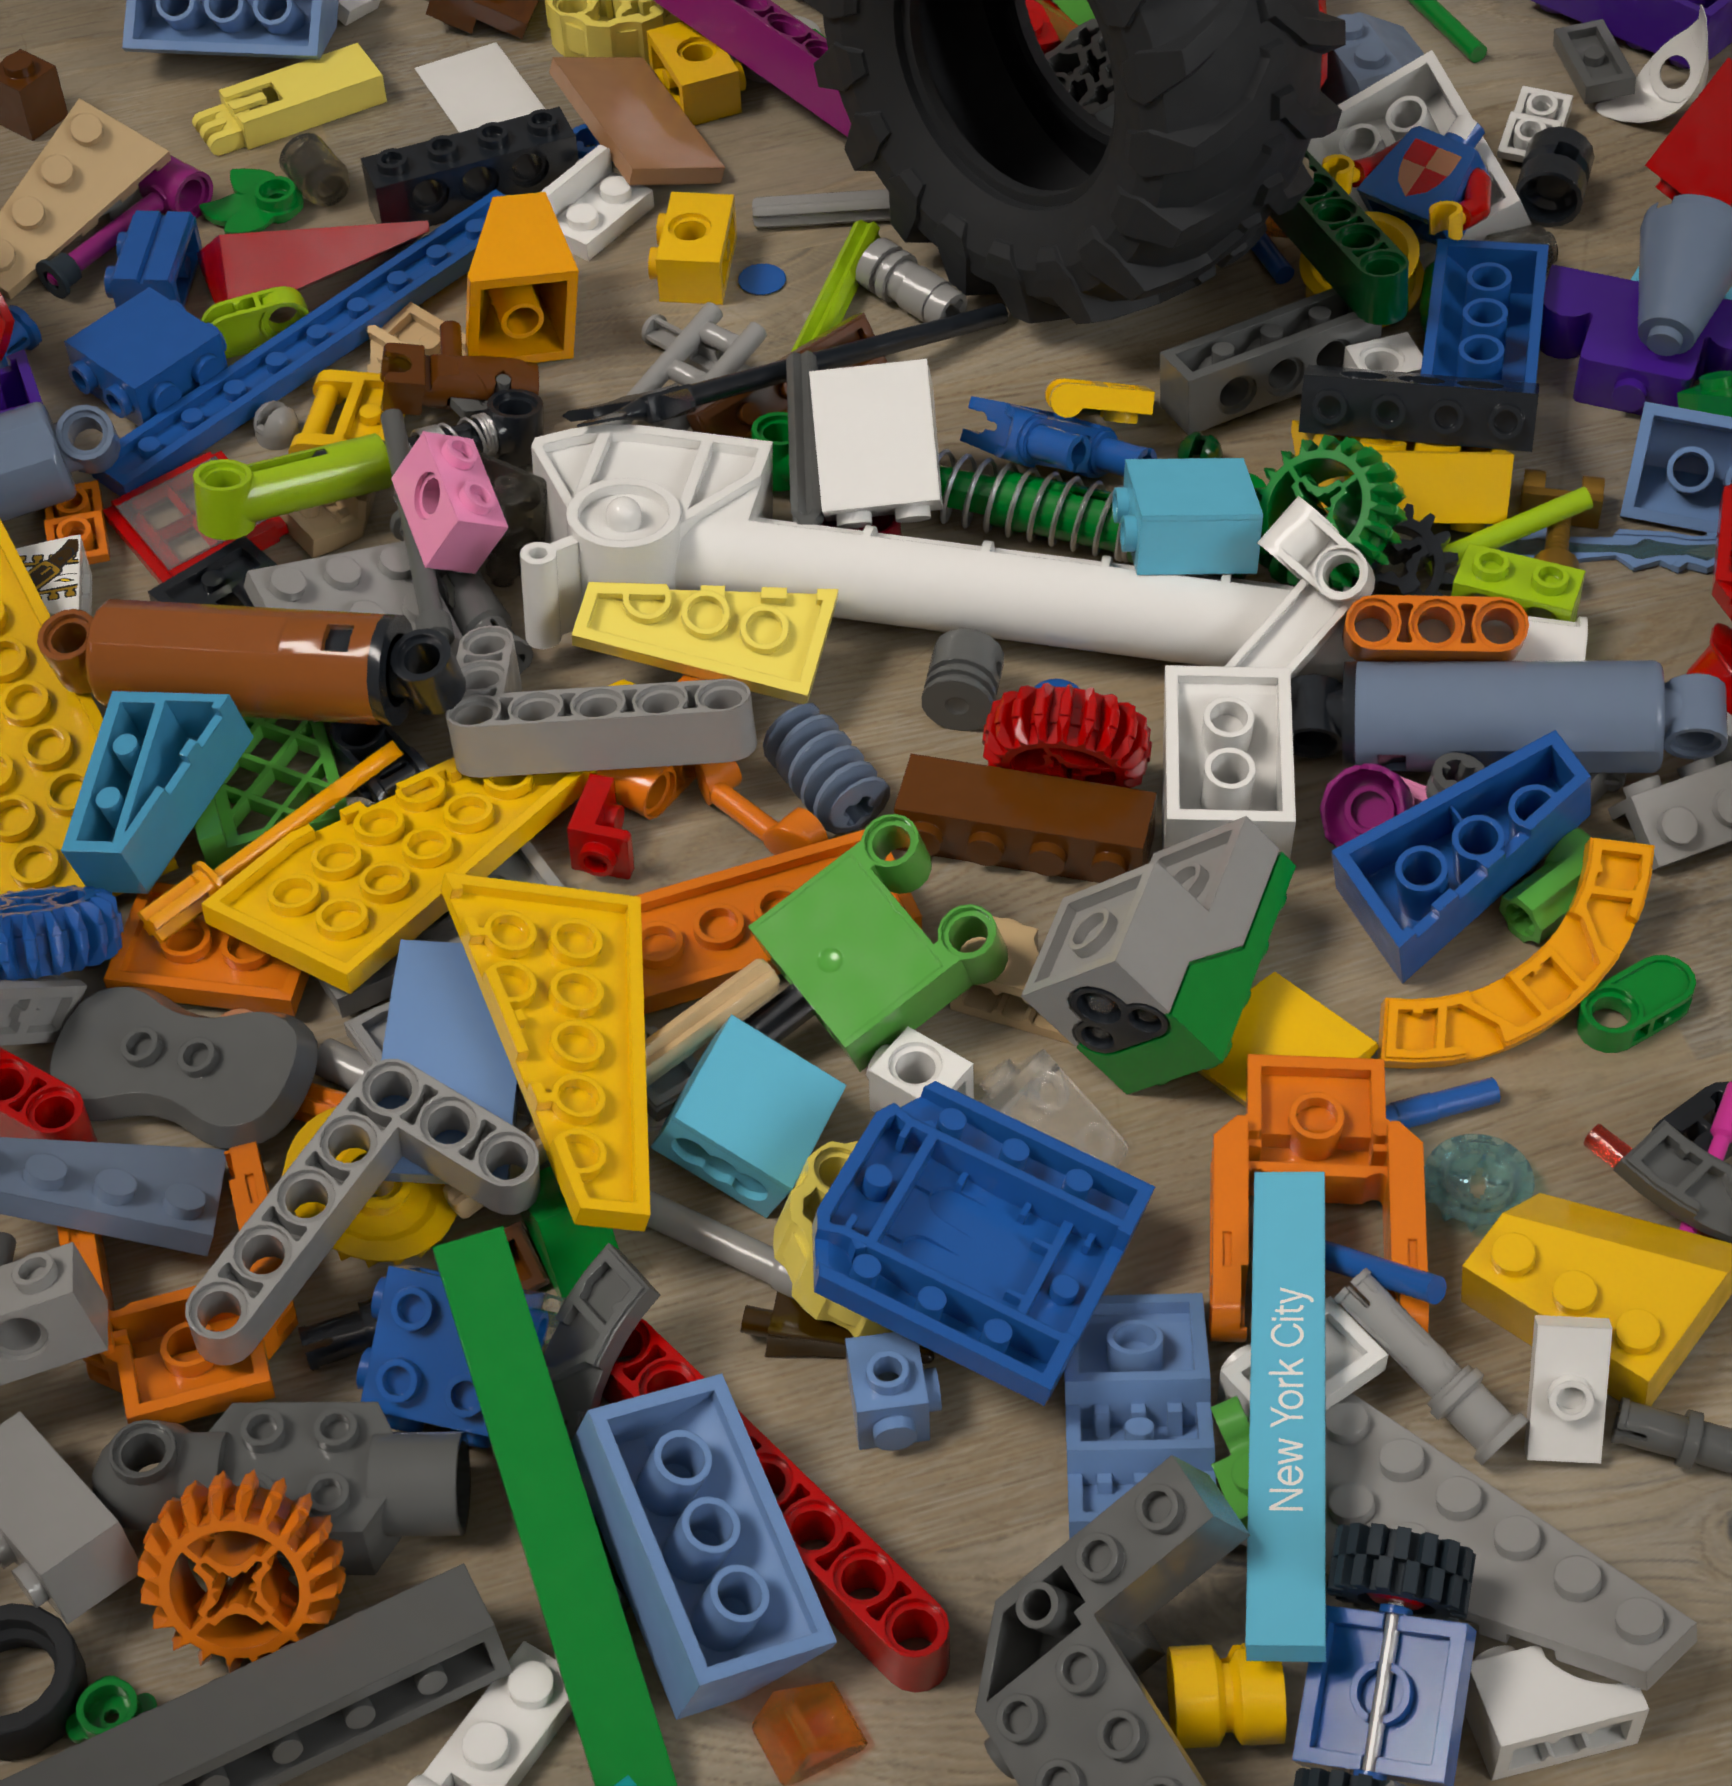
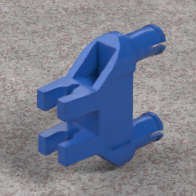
M971 396L968 408L984 412L988 421L997 424V429L995 431L985 429L982 433L963 429L960 441L1007 461L1035 468V464L1059 468L1090 478H1100L1108 473L1124 477L1125 459H1157L1154 449L1121 441L1115 432L1107 426L1076 417L1064 418L1051 411Z

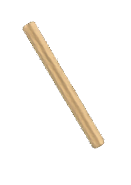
M755 959L645 1039L647 1087L711 1041L731 1014L741 1019L778 991L779 977L764 959ZM532 1121L522 1128L521 1131L526 1133L535 1142L539 1151V1165L548 1160L535 1124ZM511 1164L509 1180L519 1177L525 1170L522 1167ZM445 1184L443 1188L444 1198L452 1210L462 1219L469 1218L484 1207L451 1185Z

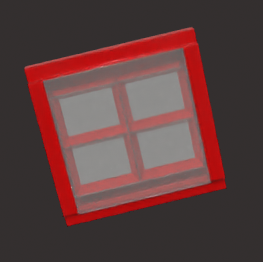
M209 451L112 500V506L102 510L106 521L159 584L237 540L212 539L204 536L197 527L193 474L195 469L203 463L211 460L228 459L222 451L215 454ZM277 516L257 521L254 530L246 535V537L263 551L279 543V538L289 533V530L283 519Z

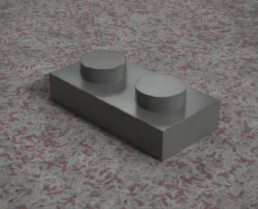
M1603 19L1554 29L1553 47L1585 104L1606 102L1613 98L1635 94L1636 76Z

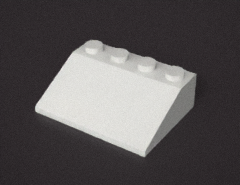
M1433 50L1337 105L1342 109L1336 131L1322 138L1311 139L1307 151L1321 166L1323 159L1332 154H1341L1350 157L1352 160L1372 156L1401 140L1411 128L1421 126L1444 136L1458 115L1472 117ZM1482 137L1474 149L1479 152L1491 178V212L1487 219L1468 228L1462 240L1519 243L1535 234L1534 228L1520 198L1486 140ZM1352 187L1349 196L1363 211H1368L1357 191L1358 187ZM1417 237L1420 248L1419 260L1425 271V268L1435 260L1437 246Z

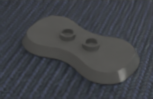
M114 987L90 995L70 1015L56 1041L49 1074L72 1086L81 1094L90 1121H108L132 1116L163 1118L177 1123L209 1145L229 1149L257 1141V1144L264 1143L278 1135L290 1123L304 1102L312 1084L318 1060V1043L313 1032L302 1021L285 1013L247 1012L224 1017H207L189 1012L163 994L144 987Z

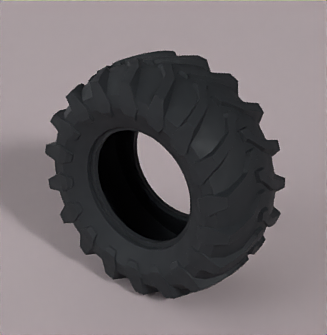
M803 0L823 14L828 50L813 64L818 87L839 90L842 103L851 122L844 150L854 171H875L889 191L891 225L905 243L935 244L938 247L949 282L966 296L1000 294L1011 315L1030 324L1071 318L1076 325L1113 320L1161 304L1203 284L1215 276V265L1221 268L1231 265L1255 246L1268 230L1265 222L1271 212L1281 215L1292 210L1315 182L1302 163L1309 143L1313 138H1322L1336 131L1342 109L1320 91L1322 55L1346 45V22L1343 19L1320 12L1318 0H1087L1099 25L1111 63L1115 95L1112 128L1088 113L1076 102L1060 82L1037 40L1025 0Z

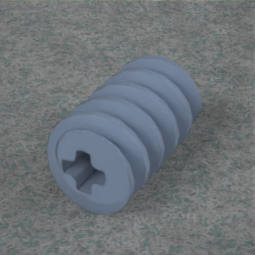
M814 703L800 704L784 712L766 731L763 742L764 756L776 768L783 780L789 784V787L796 796L802 800L808 811L821 822L826 831L837 834L849 833L862 828L874 820L885 808L890 798V787L883 778L877 777V771L871 763L864 761V756L855 746H851L852 741L844 731L839 730L838 724L831 716L820 714L819 708Z

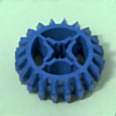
M76 885L67 887L51 886L38 889L29 888L27 890L8 891L7 893L0 894V980L11 981L26 978L38 979L39 977L49 975L60 976L61 973L82 971L87 966L100 965L104 960H110L123 947L121 932H124L121 911H118L116 897L112 895V892L103 888H95L93 886L78 887Z

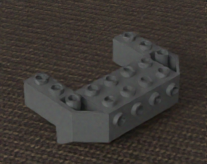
M1171 1455L995 1600L975 1713L990 1736L984 1741L990 1758L1001 1772L1007 1777L1015 1779L1019 1786H1207L1138 1677L1166 1655L1145 1621L1250 1536L1210 1475ZM1392 1780V1781L1389 1782L1386 1786H1406V1785L1401 1784V1783H1399V1782H1396V1781Z

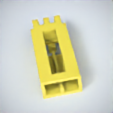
M355 43L323 54L320 60L308 59L220 89L221 105L196 113L192 119V124L214 155H224L244 147L250 150L387 102L383 75L361 46Z

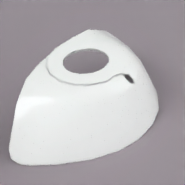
M1700 5L1699 19L1689 28L1665 43L1645 64L1636 77L1635 94L1598 103L1595 109L1599 114L1617 121L1644 123L1664 119L1684 111L1692 105L1705 88L1709 71L1707 17L1703 6ZM1679 55L1688 61L1690 75L1683 86L1671 89L1663 84L1661 69L1667 59Z

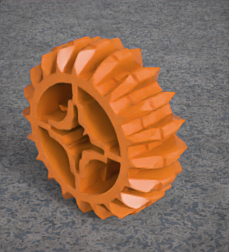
M255 1469L244 1475L240 1486H235L223 1470L219 1475L214 1476L209 1488L195 1480L185 1488L181 1499L172 1497L171 1500H168L163 1505L158 1515L159 1520L150 1525L143 1539L145 1550L138 1561L137 1575L146 1579L140 1590V1603L157 1606L152 1616L153 1629L168 1627L176 1629L172 1638L173 1651L191 1643L200 1648L198 1651L200 1666L212 1659L213 1655L225 1657L229 1673L241 1666L243 1658H249L251 1662H254L280 1650L288 1644L295 1643L324 1629L325 1624H328L329 1620L334 1619L340 1604L338 1596L342 1592L346 1581V1568L339 1565L344 1554L343 1541L328 1538L333 1527L331 1515L309 1516L313 1505L311 1493L292 1501L285 1496L287 1485L284 1477L276 1481L269 1490L259 1487V1480ZM279 1550L292 1565L299 1588L288 1580L290 1572L279 1563L277 1558ZM187 1557L196 1563L193 1571L205 1581L207 1592L195 1580Z

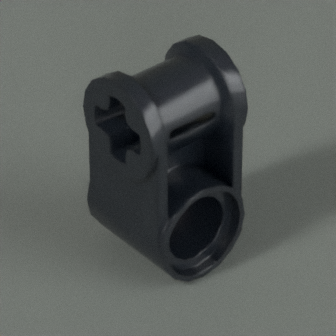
M332 722L330 725L333 752L340 777L391 740L395 742L404 754L353 791L366 807L395 795V790H397L396 783L429 769L422 756L413 747L408 746L390 726Z

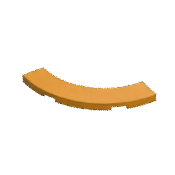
M1590 837L1584 847L1582 871L1576 893L1565 917L1551 938L1527 961L1507 973L1503 978L1483 988L1471 992L1467 990L1461 993L1434 998L1404 999L1385 997L1381 1003L1377 1059L1385 1060V1068L1401 1069L1447 1067L1478 1061L1510 1050L1540 1035L1565 1018L1597 987L1614 966L1627 944L1644 908L1652 876L1655 845Z

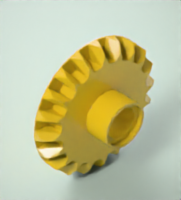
M336 1107L316 1115L299 1130L286 1154L282 1176ZM349 1148L342 1151L335 1159L343 1163H353L361 1160L368 1152L360 1148ZM383 1181L375 1191L377 1197H371L332 1249L338 1251L341 1261L350 1257L365 1260L368 1268L378 1262H392L393 1265H399L404 1260L413 1256L421 1259L432 1246L442 1241L457 1215L444 1198L443 1188L445 1184ZM307 1202L300 1205L295 1210V1213L300 1218H311L321 1213L326 1206L319 1202Z

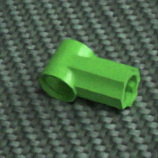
M1581 828L1567 833L1551 850L1544 866L1502 896L1499 911L1507 922L1508 930L1523 943L1527 941L1541 943L1557 930L1565 917L1577 890L1583 865L1584 847L1591 837Z

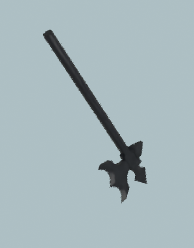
M997 303L812 353L816 356L818 370L842 368L1006 324L1008 321V311L1004 304ZM786 359L693 384L679 386L676 382L670 386L623 396L603 404L569 410L562 416L570 422L584 421L577 424V428L615 420H644L651 424L693 413L696 411V406L786 383Z

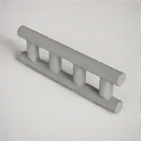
M707 302L627 395L660 389L668 380L677 382L680 385H686L735 373L765 340L767 333L756 322H750L740 335L716 325L723 317V313L717 305ZM701 342L724 352L708 372H704L684 362ZM686 415L651 424L656 427L685 431L690 428ZM615 420L602 423L601 425L631 424L634 420Z

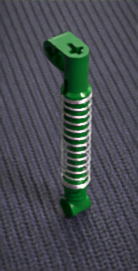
M788 412L767 413L758 417L753 422L751 439L773 441V491H789ZM944 449L939 453V461L944 455H949L951 467L940 465L943 510H940V521L942 524L948 522L952 509L961 510V522L964 529L970 525L974 513L984 515L983 530L985 533L991 531L992 526L1004 528L1007 538L1012 536L1014 531L1027 533L1028 542L1033 541L1037 535L1048 538L1050 547L1054 546L1057 540L1070 542L1072 552L1079 545L1092 547L1094 557L1102 549L1114 552V559L1116 561L1133 563L1131 552H1122L1121 523H1114L1113 491H1106L1102 481H1096L1090 487H1085L1079 476L1073 477L1066 483L1063 482L1058 472H1052L1046 478H1042L1036 467L1029 468L1024 474L1019 473L1015 463H1008L998 472V466L993 458L984 460L977 469L976 461L971 454L963 455L956 463L950 449ZM966 459H970L972 471L959 469ZM987 464H992L994 476L981 473ZM1249 473L1254 488H1266V484L1262 479ZM1232 574V577L1245 579L1247 574Z

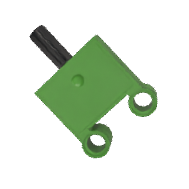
M898 814L882 815L874 819L865 828L861 841L748 926L764 953L790 985L743 1020V1022L779 1043L813 1016H816L859 1072H861L869 1065L873 1055L881 1046L885 1044L891 1045L908 1026L914 1030L971 986L987 984L997 979L1007 965L1008 948L991 913L983 907L973 904L960 905L950 910L940 922L938 941L934 944L891 894V892L897 894L911 893L920 888L928 880L932 870L931 857L916 826L906 816ZM902 847L909 848L903 857L893 861L885 860L891 851ZM976 937L987 938L980 949L968 953L960 952L961 947L966 941Z

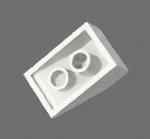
M1165 665L1162 848H1168L1247 816L1280 849L1279 852L1282 851L1290 859L1296 825L1290 668Z

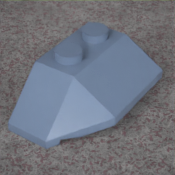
M1361 12L1339 15L1337 18L1343 19L1346 22V45L1328 52L1327 79L1320 90L1332 102L1339 105L1424 55V53L1403 26Z

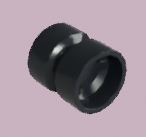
M1562 126L1548 127L1537 132L1528 142L1515 191L1523 204L1530 222L1534 225L1547 228L1563 226L1573 221L1581 211L1595 156L1593 146L1588 139L1574 129Z

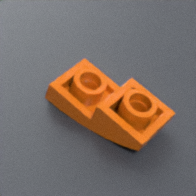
M94 480L75 484L77 493L73 499L44 509L46 539L51 541L68 536L81 535L89 565L110 561L109 538L106 519L102 512L104 504L99 481Z

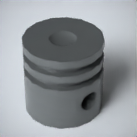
M964 628L950 630L938 638L934 645L921 697L922 708L931 720L940 726L958 731L975 730L986 724L987 715L991 712L992 702L996 701L1004 666V652L1000 644L985 633Z

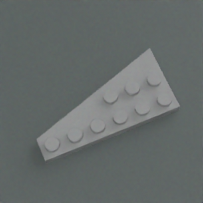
M1353 1393L1326 1411V1573L1328 1575L1335 1532L1338 1526L1342 1524L1350 1526V1523H1362L1371 1527V1523L1385 1524L1391 1529H1397L1398 1526L1412 1528L1411 1532L1422 1534L1429 1532L1437 1534L1440 1540H1455L1460 1542V1546L1469 1547L1476 1554L1469 1607L1465 1620L1478 1624L1479 1634L1505 1643L1508 1642L1510 1636L1517 1637L1552 1649L1556 1660L1646 1691L1697 1642V1622ZM1247 1539L1240 1544L1247 1546Z

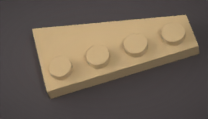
M79 98L0 210L1 294L10 300L13 299L38 277L36 264L43 259L50 261L80 234L84 237L99 223L98 218L119 200L124 202L139 189L137 184L154 169L158 172L171 161L170 152Z

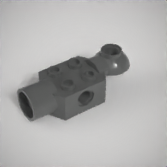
M378 1401L232 1403L209 1432H192L181 1424L160 1420L135 1421L123 1427L103 1448L92 1474L93 1493L114 1515L122 1528L138 1531H148L150 1525L159 1520L158 1515L163 1505L168 1500H171L172 1497L181 1499L185 1488L195 1480L209 1488L214 1476L219 1475L224 1470L235 1486H240L244 1475L255 1469L259 1480V1487L270 1490L276 1481L284 1477L287 1485L285 1496L292 1501L311 1493L313 1505L309 1512L310 1517L331 1515L333 1527L328 1538L343 1541L344 1554L339 1565L346 1568V1575H376L397 1543L404 1536H464L470 1509L471 1464L466 1433L464 1431L393 1432ZM159 1463L155 1468L149 1471L139 1472L142 1468L150 1464ZM279 1550L277 1553L279 1563L290 1572V1576H296L292 1565Z

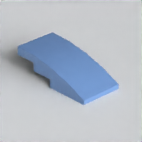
M401 939L381 1060L399 1059L408 1062L516 1127L520 1087L462 943ZM391 1095L383 1098L377 1105L385 1109H395L404 1105L409 1099L400 1095ZM446 1130L438 1134L434 1139L443 1144H454L461 1141L466 1134L459 1130ZM403 1156L384 1180L447 1184ZM511 1164L498 1167L492 1172V1175L502 1180H509Z
M1203 1293L1103 1295L1064 1370L1069 1539L1171 1455L1207 1473L1216 1484V1475L1211 1466L1215 1462V1442L1212 1411L1210 1408L1211 1377Z

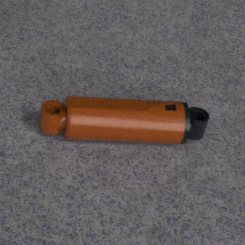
M110 599L97 609L94 618L86 611L78 609L63 610L52 615L43 623L37 638L40 652L62 686L68 691L78 694L93 692L95 699L105 708H107L112 691L230 694L242 717L398 726L407 717L410 707L418 713L426 715L442 714L446 710L453 709L462 700L466 692V679L447 638L439 631L428 628L413 630L411 623L405 615Z

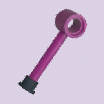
M170 155L171 161L158 172L154 169L139 182V192L143 197L140 201L69 254L61 252L50 261L45 259L39 261L36 264V272L40 281L54 296L61 299L70 294V287L82 278L81 271L116 246L119 232L128 231L133 214L135 215L136 210L160 211L162 214H166L167 211L191 212L197 219L202 215L199 205L211 202L213 196V182L210 176Z

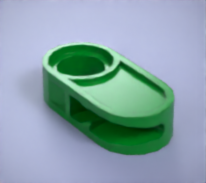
M1653 955L1642 959L1599 983L1581 1001L1576 1022L1578 1035L1589 1047L1604 1053H1619L1630 1049L1679 1021L1688 1013L1696 987L1695 974L1689 965L1672 956ZM1601 1009H1611L1621 1013L1628 1023L1619 1028H1609L1598 1023L1592 1014Z

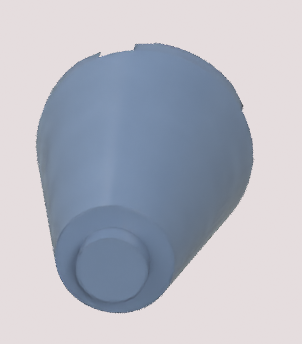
M1696 194L1677 195L1673 197L1671 204L1657 208L1659 203L1657 202L1646 211L1640 227L1638 336L1645 346L1658 355L1672 356L1690 350L1732 286V207L1721 200Z

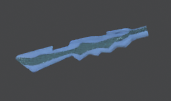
M1547 528L1497 549L1534 558L1540 551L1545 550ZM1619 529L1612 537H1570L1569 551L1576 556L1579 563L1616 559L1633 572L1659 565L1675 573L1688 569L1708 574L1714 572L1717 533L1706 532L1705 536H1691L1666 531Z

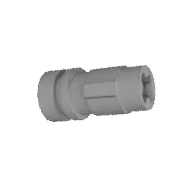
M880 238L871 243L858 262L856 280L859 285L886 302H897L899 307L924 323L966 311L967 297L965 294L958 291L950 282L930 269L918 265L914 255L903 250L902 247L887 238Z

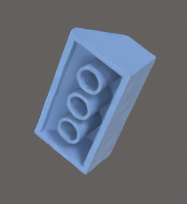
M126 0L122 49L125 52L320 60L337 28L339 0Z
M1645 402L1620 517L1701 532L1717 533L1723 489L1725 486L1732 484V417Z
M722 1373L587 1411L571 1441L573 1452L591 1509L676 1720L743 1699L833 1648L837 1642Z

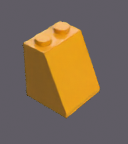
M546 192L492 197L467 275L465 356L507 357L532 363L574 358L579 270Z

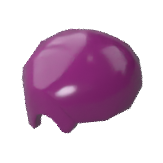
M1364 763L1345 768L1327 784L1319 807L1325 838L1335 847H1339L1415 806V800L1404 780L1385 766Z

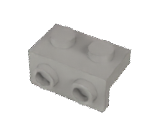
M1713 756L1694 761L1677 769L1680 779L1664 785L1659 775L1640 780L1624 787L1623 791L1626 799L1608 808L1612 820L1624 816L1627 817L1637 843L1655 845L1652 871L1732 842V761L1716 765Z

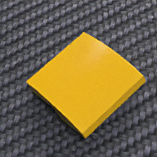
M1274 971L1250 989L1251 997L1241 1012L1231 1039L1232 1048L1223 1063L1212 1069H1203L1197 1072L1246 1107V1064L1248 1054L1371 1058L1379 1049V1046L1373 1039Z

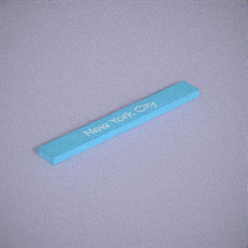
M1254 1172L1248 1532L1250 1536L1247 1538L1246 1661L1326 1662L1325 1172Z

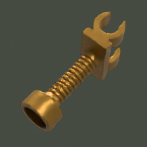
M1525 468L1521 487L1519 514L1571 491L1545 488L1547 471ZM1582 476V487L1585 486L1589 491L1593 501V508L1547 527L1545 550L1534 556L1535 559L1579 569L1578 559L1569 551L1571 526L1598 529L1604 499L1605 477Z

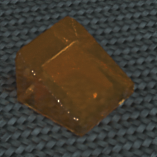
M834 1681L773 1691L752 1723L753 1732L783 1786L801 1782L863 1751L868 1745L866 1738Z

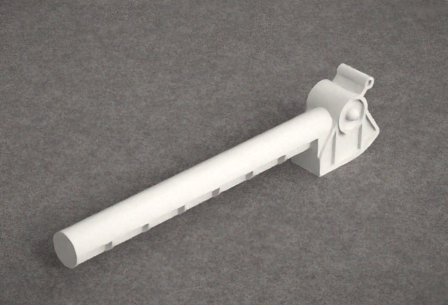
M607 424L572 428L535 437L531 445L537 536L541 542L529 543L521 549L520 564L525 637L527 643L536 649L555 647L561 641L562 635L573 631L588 582L667 584L669 590H700L701 585L725 586V591L761 592V587L787 588V593L817 594V589H839L838 600L833 614L835 618L941 632L964 628L978 630L994 639L1200 666H1225L1295 587L1232 578V574H1222V577L1204 574L1137 575L1134 565L1113 563L1112 556L1103 555L1101 561L995 548L994 541L987 540L983 541L982 546L878 533L876 526L866 525L864 530L861 531L822 525H799L796 522L773 519V441L653 426ZM1344 586L1343 591L1349 590L1352 587ZM1528 616L1529 628L1520 652L1512 661H1584L1588 637V618L1579 616L1577 622ZM1363 619L1355 625L1358 635L1366 641H1380L1388 635V629L1378 619ZM1429 619L1418 625L1419 633L1429 642H1444L1451 637L1449 628L1440 620ZM1492 620L1481 626L1482 633L1492 643L1504 644L1514 639L1513 631L1509 625L1502 621ZM1345 622L1296 677L1309 674L1326 675L1337 679L1343 684L1344 662L1356 661L1349 656L1343 646L1342 633Z

